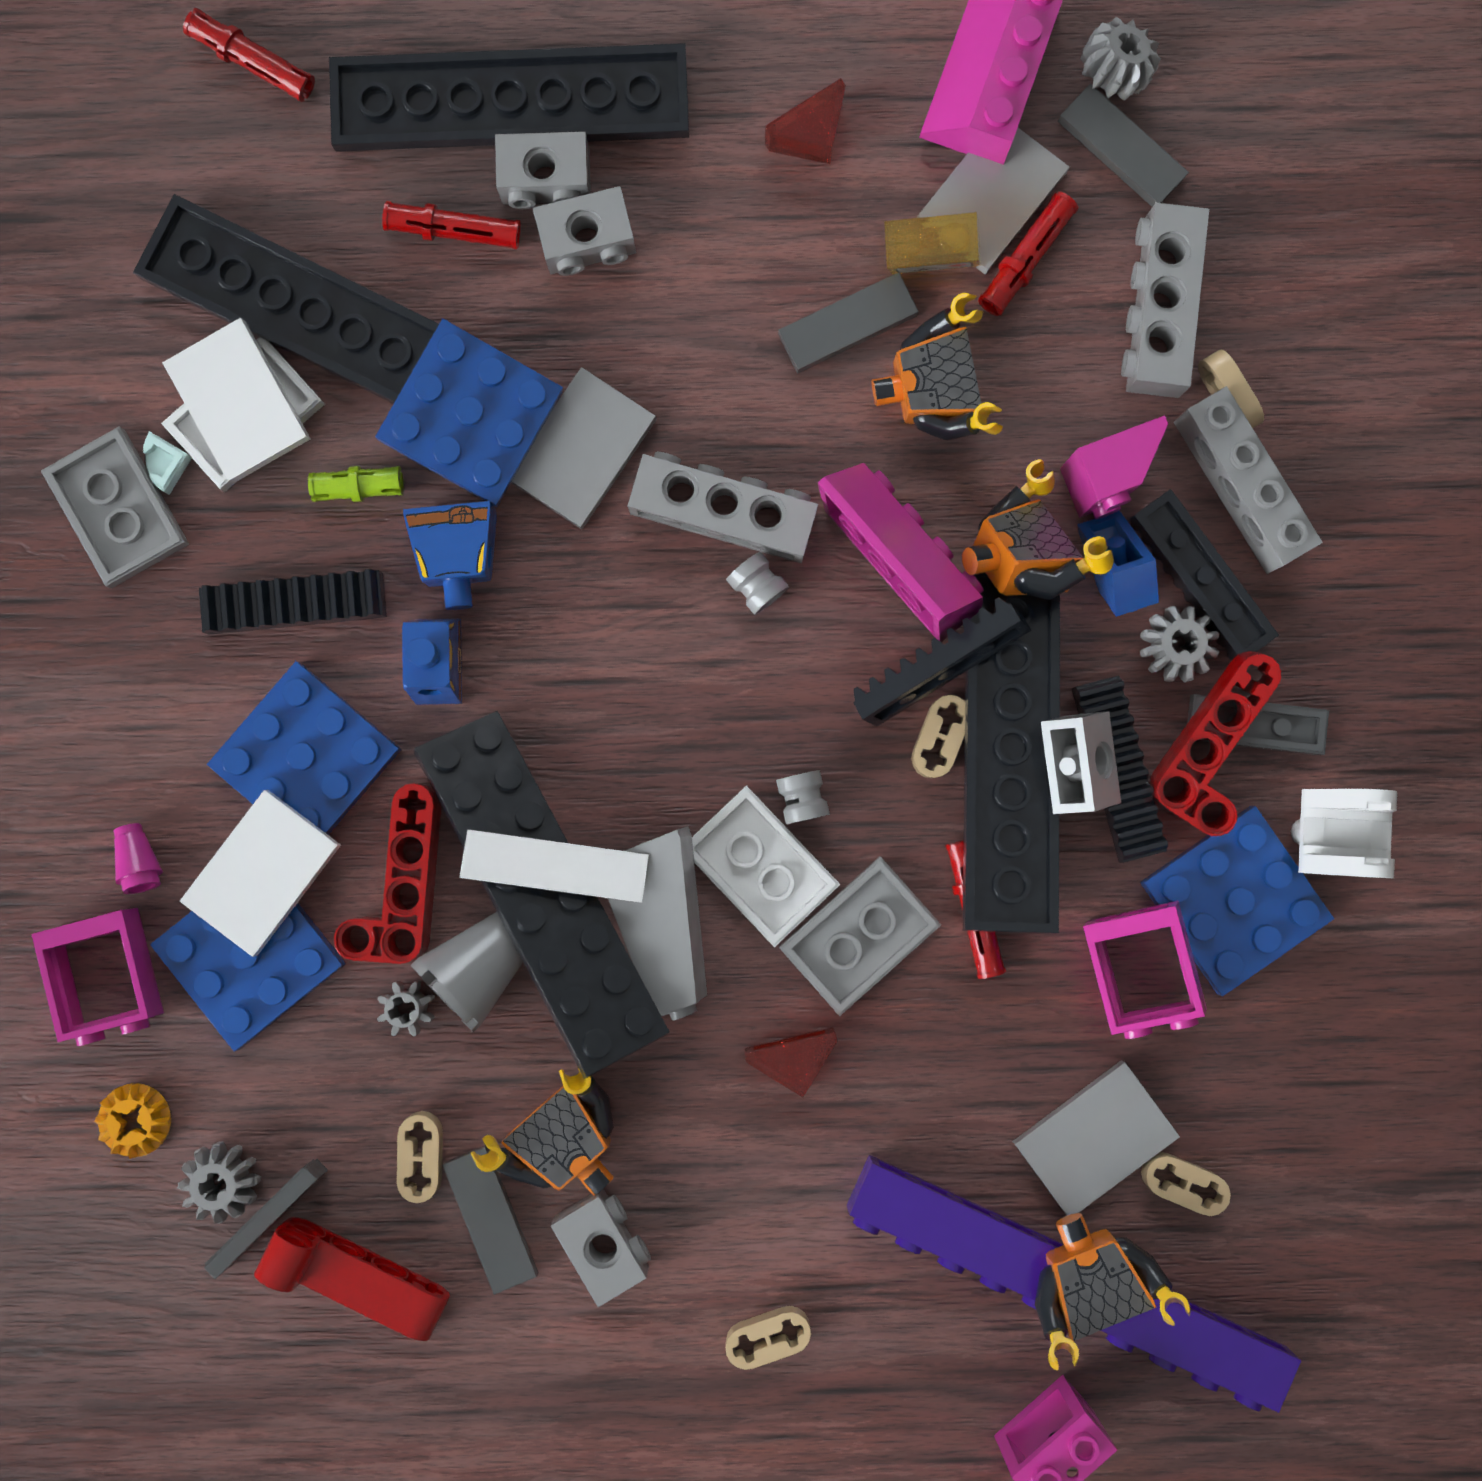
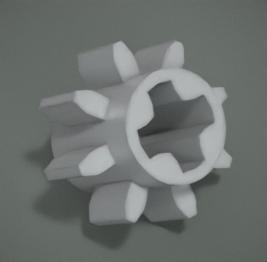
M398 980L392 983L395 995L383 994L378 996L377 1000L385 1004L384 1013L377 1020L378 1022L387 1020L393 1026L391 1030L392 1036H396L406 1027H408L409 1033L412 1036H416L420 1033L419 1020L424 1022L434 1020L435 1016L428 1012L427 1008L428 1003L435 998V995L425 996L420 992L421 981H415L409 989L405 990L403 983ZM403 1001L405 1003L412 1001L415 1005V1010L409 1014H400L397 1006L401 1005Z

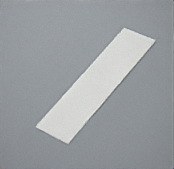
M467 830L459 878L642 903L649 854Z

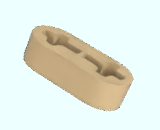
M1218 350L1199 361L1198 370L1200 377L1211 395L1227 386L1252 428L1263 423L1264 413L1257 397L1233 358L1226 351Z
M954 695L942 696L929 708L911 757L914 769L923 777L931 779L941 777L948 773L953 766L965 736V700ZM950 704L956 706L955 714L961 717L960 723H952L948 727L946 735L941 734L939 731L943 718L937 715L938 709L945 710ZM936 739L943 741L939 750V756L944 758L945 761L943 766L935 765L931 771L925 768L927 760L921 757V752L923 750L930 751Z
M420 1111L410 1115L399 1127L397 1135V1187L401 1196L413 1203H422L432 1198L441 1186L443 1129L439 1119L430 1112ZM418 1122L423 1123L424 1130L431 1131L432 1136L424 1141L422 1152H418L417 1137L409 1135V1131L413 1130ZM417 1161H422L423 1177L431 1179V1182L427 1183L422 1191H417L416 1183L409 1182L408 1180L417 1171Z
M1159 1152L1142 1165L1141 1175L1143 1182L1148 1189L1161 1198L1207 1216L1219 1215L1230 1203L1231 1193L1229 1186L1225 1180L1210 1170L1164 1152ZM1167 1164H1170L1169 1170L1181 1178L1179 1185L1164 1180L1162 1185L1159 1186L1160 1180L1154 1176L1155 1170L1157 1168L1164 1170ZM1210 1181H1212L1211 1187L1217 1192L1215 1199L1206 1198L1202 1204L1203 1198L1190 1190L1191 1185L1194 1183L1207 1188Z
M785 1306L740 1321L728 1331L726 1355L734 1366L747 1370L797 1354L804 1350L810 1341L809 1319L800 1308ZM790 1319L794 1326H802L797 1330V1338L794 1340H789L786 1334L771 1338V1335L783 1330V1321ZM741 1335H747L749 1341L765 1337L764 1341L754 1344V1353L751 1355H746L743 1349L735 1350V1347L739 1345V1337Z

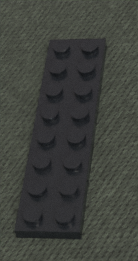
M685 43L329 57L331 145L336 152L495 145V134L586 132L588 142L689 138Z
M176 194L172 196L133 271L139 279L228 323L242 318L246 321L253 335L262 337L271 344L393 404L439 323Z
M986 573L975 574L974 576L984 589L980 593L983 597L982 607L991 614H994L996 612L995 599L999 597L1007 604L1011 603L1022 613L1032 631L966 671L962 931L1058 934L1059 814H1053L1041 721L1060 717V595L1053 599H1043L1031 595L1006 596L999 593ZM979 612L969 620L978 624L980 622Z
M498 711L415 747L414 754L463 848H465L467 830L568 843ZM481 881L584 1079L657 1041L670 1032L598 897Z

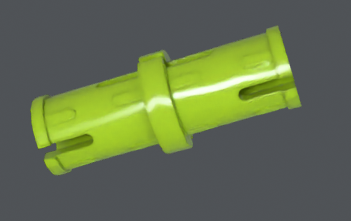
M350 466L346 471L309 473L308 490L312 502L332 499H352L353 502H363L366 497L403 495L404 478L400 466L379 469H361L360 466Z

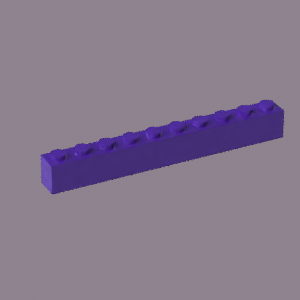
M871 1155L868 1156L847 1203L849 1215L854 1217L853 1224L862 1230L878 1235L881 1229L896 1236L895 1243L912 1253L920 1254L922 1249L939 1256L937 1262L953 1272L962 1274L964 1269L980 1275L979 1281L994 1291L1005 1293L1006 1289L1009 1288L1022 1294L1021 1300L1036 1309L1035 1298L1039 1275L1043 1268L1048 1266L1046 1253L1064 1245ZM1153 1299L1157 1308L1100 1330L1108 1334L1106 1339L1118 1348L1132 1352L1135 1346L1150 1353L1148 1358L1156 1365L1171 1372H1175L1177 1366L1192 1373V1380L1215 1392L1218 1391L1219 1386L1235 1392L1233 1397L1238 1402L1256 1411H1260L1263 1405L1278 1413L1280 1412L1301 1363V1360L1287 1346L1189 1301L1190 1316L1180 1303L1174 1302L1167 1306L1166 1313L1170 1315L1175 1326H1171L1163 1320L1160 1312V1300Z

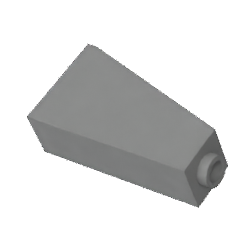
M688 826L625 850L627 852L649 854L642 903L608 898L637 972L661 1016L669 1014L672 1021L696 1012L695 1004L707 996L692 835Z

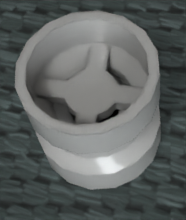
M762 552L751 556L726 579L734 591L742 592L747 598L746 605L754 615L770 606L789 588L781 576H775L770 571L769 561Z
M820 770L776 780L778 792L784 796L786 807L783 810L786 824L830 815L827 801L821 798L820 787L823 784Z

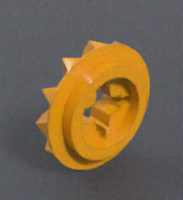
M131 1083L113 1089L100 1102L99 1114L94 1120L98 1124L100 1132L98 1140L106 1143L111 1149V1154H120L132 1159L148 1155L160 1147L170 1130L171 1113L165 1098L156 1089L145 1084ZM142 1106L138 1111L137 1122L142 1125L141 1128L143 1130L135 1128L128 1134L123 1135L126 1131L124 1128L127 1122L120 1113L128 1115Z

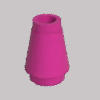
M132 823L114 829L116 884L122 886L123 893L136 894L160 886L159 875L163 871L143 832L142 825Z

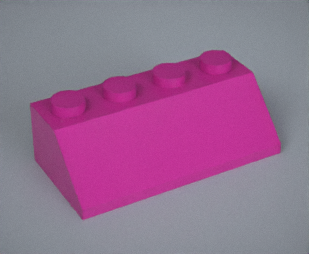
M969 0L919 138L1004 165L1063 0Z
M861 463L827 475L818 482L825 512L936 639L943 642L948 637L947 630L949 628L956 631L963 625V619H971L979 612L983 605V597L980 593L984 591L974 575H969L966 571L961 573L950 561L954 558V555L949 547L938 536L931 539L921 528L924 525V521L919 513L909 503L902 506L892 495L895 492L892 483L880 470L873 474L865 463Z

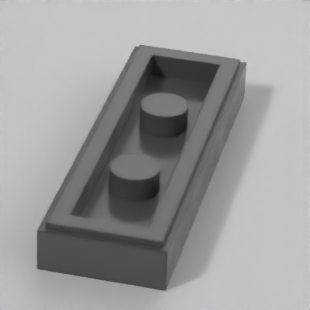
M1089 84L1060 115L1058 123L1151 207H1153L1155 202L1162 203L1186 178L1189 172L1096 88L1092 89V84Z
M898 272L779 329L778 335L798 374L917 317L919 311Z
M1190 695L1187 723L1207 695ZM1227 700L1219 706L1217 716L1221 723H1227L1236 716L1237 705L1235 701ZM1266 703L1236 746L1325 755L1329 710ZM1201 738L1199 740H1196L1201 742H1209L1207 738Z
M485 1145L473 1151L478 1155H485L490 1150ZM472 1151L446 1161L443 1164V1168L495 1295L537 1277L539 1272L499 1172L495 1170L491 1172L481 1171L476 1166L471 1156Z
M313 1159L302 1167L205 1263L206 1266L204 1268L214 1279L219 1277L307 1192L328 1169L318 1159Z

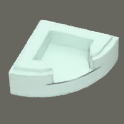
M149 431L143 446L149 477L159 489L170 495L192 457Z

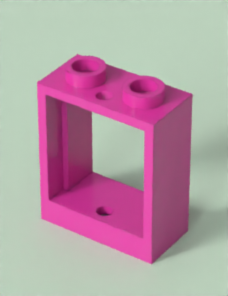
M1179 901L1092 919L1084 924L1083 928L1111 1035L1124 1033L1125 1039L1139 1038L1153 1033L1151 1027L1170 1023L1172 1030L1185 1029L1199 1024L1198 1018L1205 1017L1207 1007ZM1171 927L1190 1000L1124 1013L1105 940Z
M138 908L119 910L31 934L57 1042L75 1038L77 1047L106 1039L104 1030L120 1026L122 1035L150 1027L148 1018L164 1013ZM120 931L138 1009L84 1023L66 946Z
M1064 1375L1060 1376L994 1435L1014 1481H1084L1117 1451L1116 1446L1094 1410ZM1071 1467L1077 1469V1474L1073 1477L1067 1475V1470Z

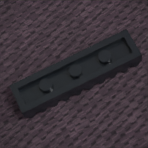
M1171 489L1130 518L1131 527L1141 533L1142 542L1152 548V555L1163 563L1164 572L1172 575L1174 578L1173 584L1183 590L1184 599L1194 605L1196 615L1198 617L1205 615L1210 617V622L1206 628L1208 631H1217L1219 633V638L1216 639L1218 645L1225 647L1227 657L1230 660H1233L1238 654L1245 651L1257 652L1279 636Z
M379 570L347 571L344 574L328 573L324 576L316 574L309 577L293 576L291 579L274 578L273 581L256 580L252 583L243 581L237 584L221 583L219 586L202 585L199 588L202 633L208 635L387 617L383 573Z
M998 597L995 599L996 612L994 614H991L982 607L979 609L980 622L978 624L973 623L968 618L963 619L964 633L959 634L952 628H949L947 630L948 643L943 644L938 639L933 638L931 640L932 653L928 654L921 648H917L915 650L916 663L913 664L903 657L900 659V673L895 672L889 667L884 669L886 682L882 683L872 677L869 679L870 692H866L859 687L854 688L855 701L853 703L862 720L876 727L1032 631L1024 616L1011 603L1007 604Z
M1119 676L1074 687L1072 692L1078 714L1109 711L1121 803L1104 808L1118 861L1124 863L1166 852L1168 841L1162 834L1163 823L1157 815L1158 805L1153 801L1152 797L1154 790L1147 779L1149 772L1143 764L1144 754L1138 746V733L1133 728L1134 717L1129 713V699L1124 695L1123 691L1125 684Z

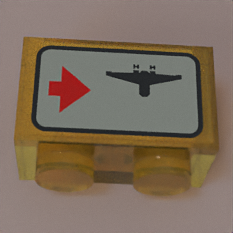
M977 212L884 221L887 269L891 274L981 266Z

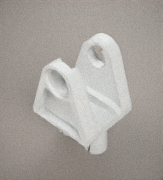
M1302 789L1301 818L1295 821L1291 828V836L1294 842L1300 845L1298 873L1394 878L1395 859H1391L1392 813L1397 811V791L1380 789Z

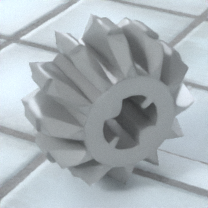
M1115 17L1108 24L1102 22L1093 31L1083 48V54L1080 58L1084 63L1082 75L1093 78L1092 89L1101 87L1105 90L1107 98L1117 93L1125 101L1133 93L1139 94L1148 86L1161 60L1156 52L1159 43L1147 38L1149 29L1139 30L1136 28L1133 19L1124 24L1121 19Z
M1170 606L1165 609L1164 617L1155 614L1149 618L1150 625L1154 630L1146 629L1140 634V638L1151 643V646L1140 650L1141 657L1153 655L1155 661L1150 664L1148 670L1151 673H1155L1164 667L1163 676L1166 682L1174 681L1178 674L1184 683L1194 680V671L1199 674H1205L1210 670L1205 659L1218 657L1219 651L1214 647L1208 646V642L1218 639L1219 633L1217 631L1206 633L1204 627L1210 622V617L1207 615L1194 621V607L1188 606L1180 614L1175 606ZM1181 636L1186 642L1181 647L1186 650L1177 653L1172 647V644L1176 643L1177 640H1172V638Z
M218 1141L212 1145L211 1151L204 1146L194 1152L195 1161L189 1160L183 1164L181 1170L188 1178L181 1180L178 1183L177 1189L189 1191L190 1196L183 1201L182 1207L188 1208L194 1204L199 1206L196 1212V1220H203L211 1213L214 1223L220 1224L227 1219L228 1214L233 1218H238L245 1212L244 1204L250 1205L256 1200L257 1194L250 1187L260 1183L262 1176L249 1173L248 1169L256 1163V1158L250 1157L242 1161L240 1159L242 1146L235 1145L228 1151L225 1143ZM217 1174L220 1175L218 1181L225 1180L226 1188L223 1190L219 1189L221 1183L218 1185L214 1184L213 1177Z

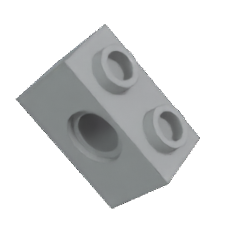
M586 132L495 134L496 188L502 204H509L510 207L516 209H530L536 203H554L591 193L590 150ZM550 167L554 169L553 174L546 179H538L533 176L539 168Z
M620 186L533 207L550 274L574 275L583 271L587 265L602 262L604 265H614L627 260L628 255L636 254L634 238ZM590 228L597 232V235L588 242H581L575 239L576 234L582 229Z
M1109 711L1067 715L1041 721L1053 814L1095 812L1120 804L1121 796Z
M604 1189L595 1196L592 1194L588 1195L558 1213L551 1224L552 1230L597 1307L602 1306L645 1280L649 1269L647 1262L651 1260L650 1253L641 1237L636 1235L632 1238L623 1223L627 1220V1215L619 1199L615 1195L608 1197ZM597 1235H608L614 1239L617 1248L610 1253H601L593 1246L592 1239Z

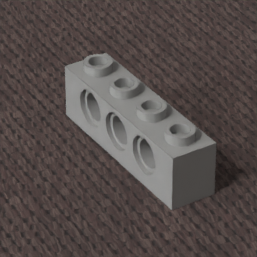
M1155 202L1147 216L1139 219L1135 244L1142 246L1140 262H1135L1131 275V289L1137 290L1135 306H1130L1126 320V333H1132L1131 349L1125 350L1121 366V376L1127 377L1126 392L1179 398L1191 387L1209 218L1208 208ZM1159 250L1171 252L1176 259V264L1164 262L1159 256ZM1161 293L1166 295L1171 301L1172 308L1160 307L1154 299V294ZM1149 337L1162 339L1167 346V352L1160 353L1155 351L1149 343Z
M1227 386L1188 408L1173 422L1266 574L1288 564L1323 543Z
M655 452L654 457L642 455L628 502L630 515L802 564L818 508L817 503L810 502V495L793 489H785L784 494L767 489V483L752 477H742L741 482L723 477L725 473L723 470L710 465L699 464L698 469L680 465V458L664 452ZM678 483L690 485L694 490L692 497L686 502L673 501L668 494L674 485ZM727 495L737 502V508L731 514L720 515L713 510V501L719 496ZM762 508H773L779 513L781 520L774 527L766 528L757 523L755 515Z

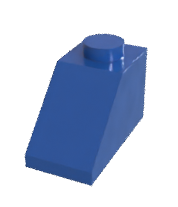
M1120 511L1100 519L1077 524L1083 547L1089 539L1101 536L1106 540V551H1112L1114 563L1111 570L1101 575L1093 573L1098 591L1116 617L1159 603L1156 559Z

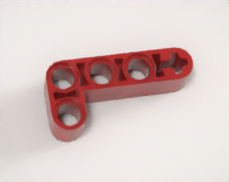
M1245 651L1238 654L1230 662L1150 777L1149 784L1153 787V796L1163 806L1210 836H1222L1229 833L1237 822L1235 805L1208 784L1278 687L1281 680V669L1272 657L1255 651ZM1250 665L1257 666V670L1263 674L1259 681L1252 680L1251 675L1246 672ZM1234 685L1250 693L1248 699L1231 691ZM1227 700H1234L1237 705L1236 716L1227 723H1221L1217 716L1219 706ZM1207 738L1210 742L1209 754L1204 759L1192 760L1190 755L1192 744L1196 740ZM1174 776L1182 777L1184 781L1182 792L1173 798L1165 797L1163 793L1165 782ZM1212 802H1220L1222 806L1220 816L1213 822H1203L1202 811L1204 807Z
M415 783L406 784L394 794L391 806L382 917H357L348 919L339 925L334 934V946L337 952L345 959L403 964L416 960L427 951L431 934L441 804L431 787ZM418 796L420 800L426 801L425 810H418L416 813L414 809L408 808L409 799L414 800ZM405 823L425 824V831L405 830ZM412 837L417 838L423 846L422 857L415 863L408 861L403 853L405 842ZM406 883L414 885L419 892L418 903L412 909L404 906L399 897L400 889ZM355 926L363 927L369 935L368 946L363 951L355 948L350 940L351 931ZM401 929L408 930L415 938V946L410 954L402 953L396 946L395 938Z
M290 1217L276 1228L254 1273L255 1278L268 1288L280 1292H292L301 1284L418 1341L430 1340L450 1298V1293L441 1285L330 1230L299 1217Z

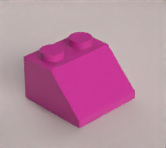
M1165 415L1077 448L1063 464L1060 470L1079 518L1093 513L1095 520L1106 517L1121 510L1120 506L1132 500L1130 494L1143 483L1168 426Z

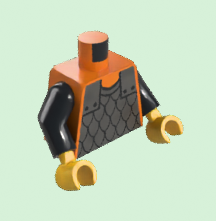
M969 293L958 294L952 301L951 309L947 308L925 321L902 342L893 362L895 375L872 379V392L876 406L900 402L905 423L915 424L918 430L947 441L975 435L980 429L992 435L999 434L1002 431L1003 426L998 423L987 425L989 415L994 412H1001L1002 409L989 402L981 403L967 328H959L961 321L976 323L982 318L983 311L974 310L967 316L964 312L965 305L969 301L974 300L977 297L976 295Z
M1041 459L1034 460L1027 466V483L1021 488L1015 486L981 520L978 527L979 532L973 546L965 548L962 554L963 567L969 575L986 573L999 593L1006 596L1031 595L1043 599H1053L1061 593L1068 592L1071 587L1086 579L1085 573L1090 571L1094 574H1105L1111 570L1114 563L1112 551H1106L1107 544L1104 537L1097 536L1089 539L1084 544L1085 558H1083L1040 499L1030 500L1034 494L1039 496L1047 495L1054 488V471L1049 472L1042 479H1037L1044 471V462Z
M561 1069L559 1073L563 1086L506 1135L501 1142L505 1148H500L493 1136L486 1135L482 1140L490 1151L485 1155H478L474 1151L471 1152L476 1166L481 1171L491 1172L495 1170L514 1180L543 1189L552 1186L558 1191L577 1176L590 1193L595 1196L614 1178L598 1159L611 1143L610 1135L614 1128L609 1096L592 1076L584 1079L580 1070L577 1075L569 1076Z
M1081 1213L1067 1215L1056 1222L1064 1245L1046 1253L1048 1266L1044 1267L1040 1272L1035 1298V1307L1045 1339L1052 1343L1048 1353V1362L1053 1369H1059L1058 1360L1054 1354L1056 1350H1068L1072 1355V1362L1076 1366L1079 1358V1349L1074 1341L1157 1308L1153 1299L1160 1300V1312L1163 1320L1171 1326H1175V1323L1170 1315L1166 1313L1169 1304L1174 1302L1180 1303L1190 1316L1188 1300L1180 1293L1171 1292L1172 1283L1154 1257L1127 1237L1114 1238L1107 1229L1090 1234Z

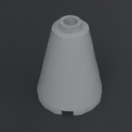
M495 912L418 957L410 966L437 996L462 1019L461 1021L474 1032L482 1025L523 964V961L498 913Z

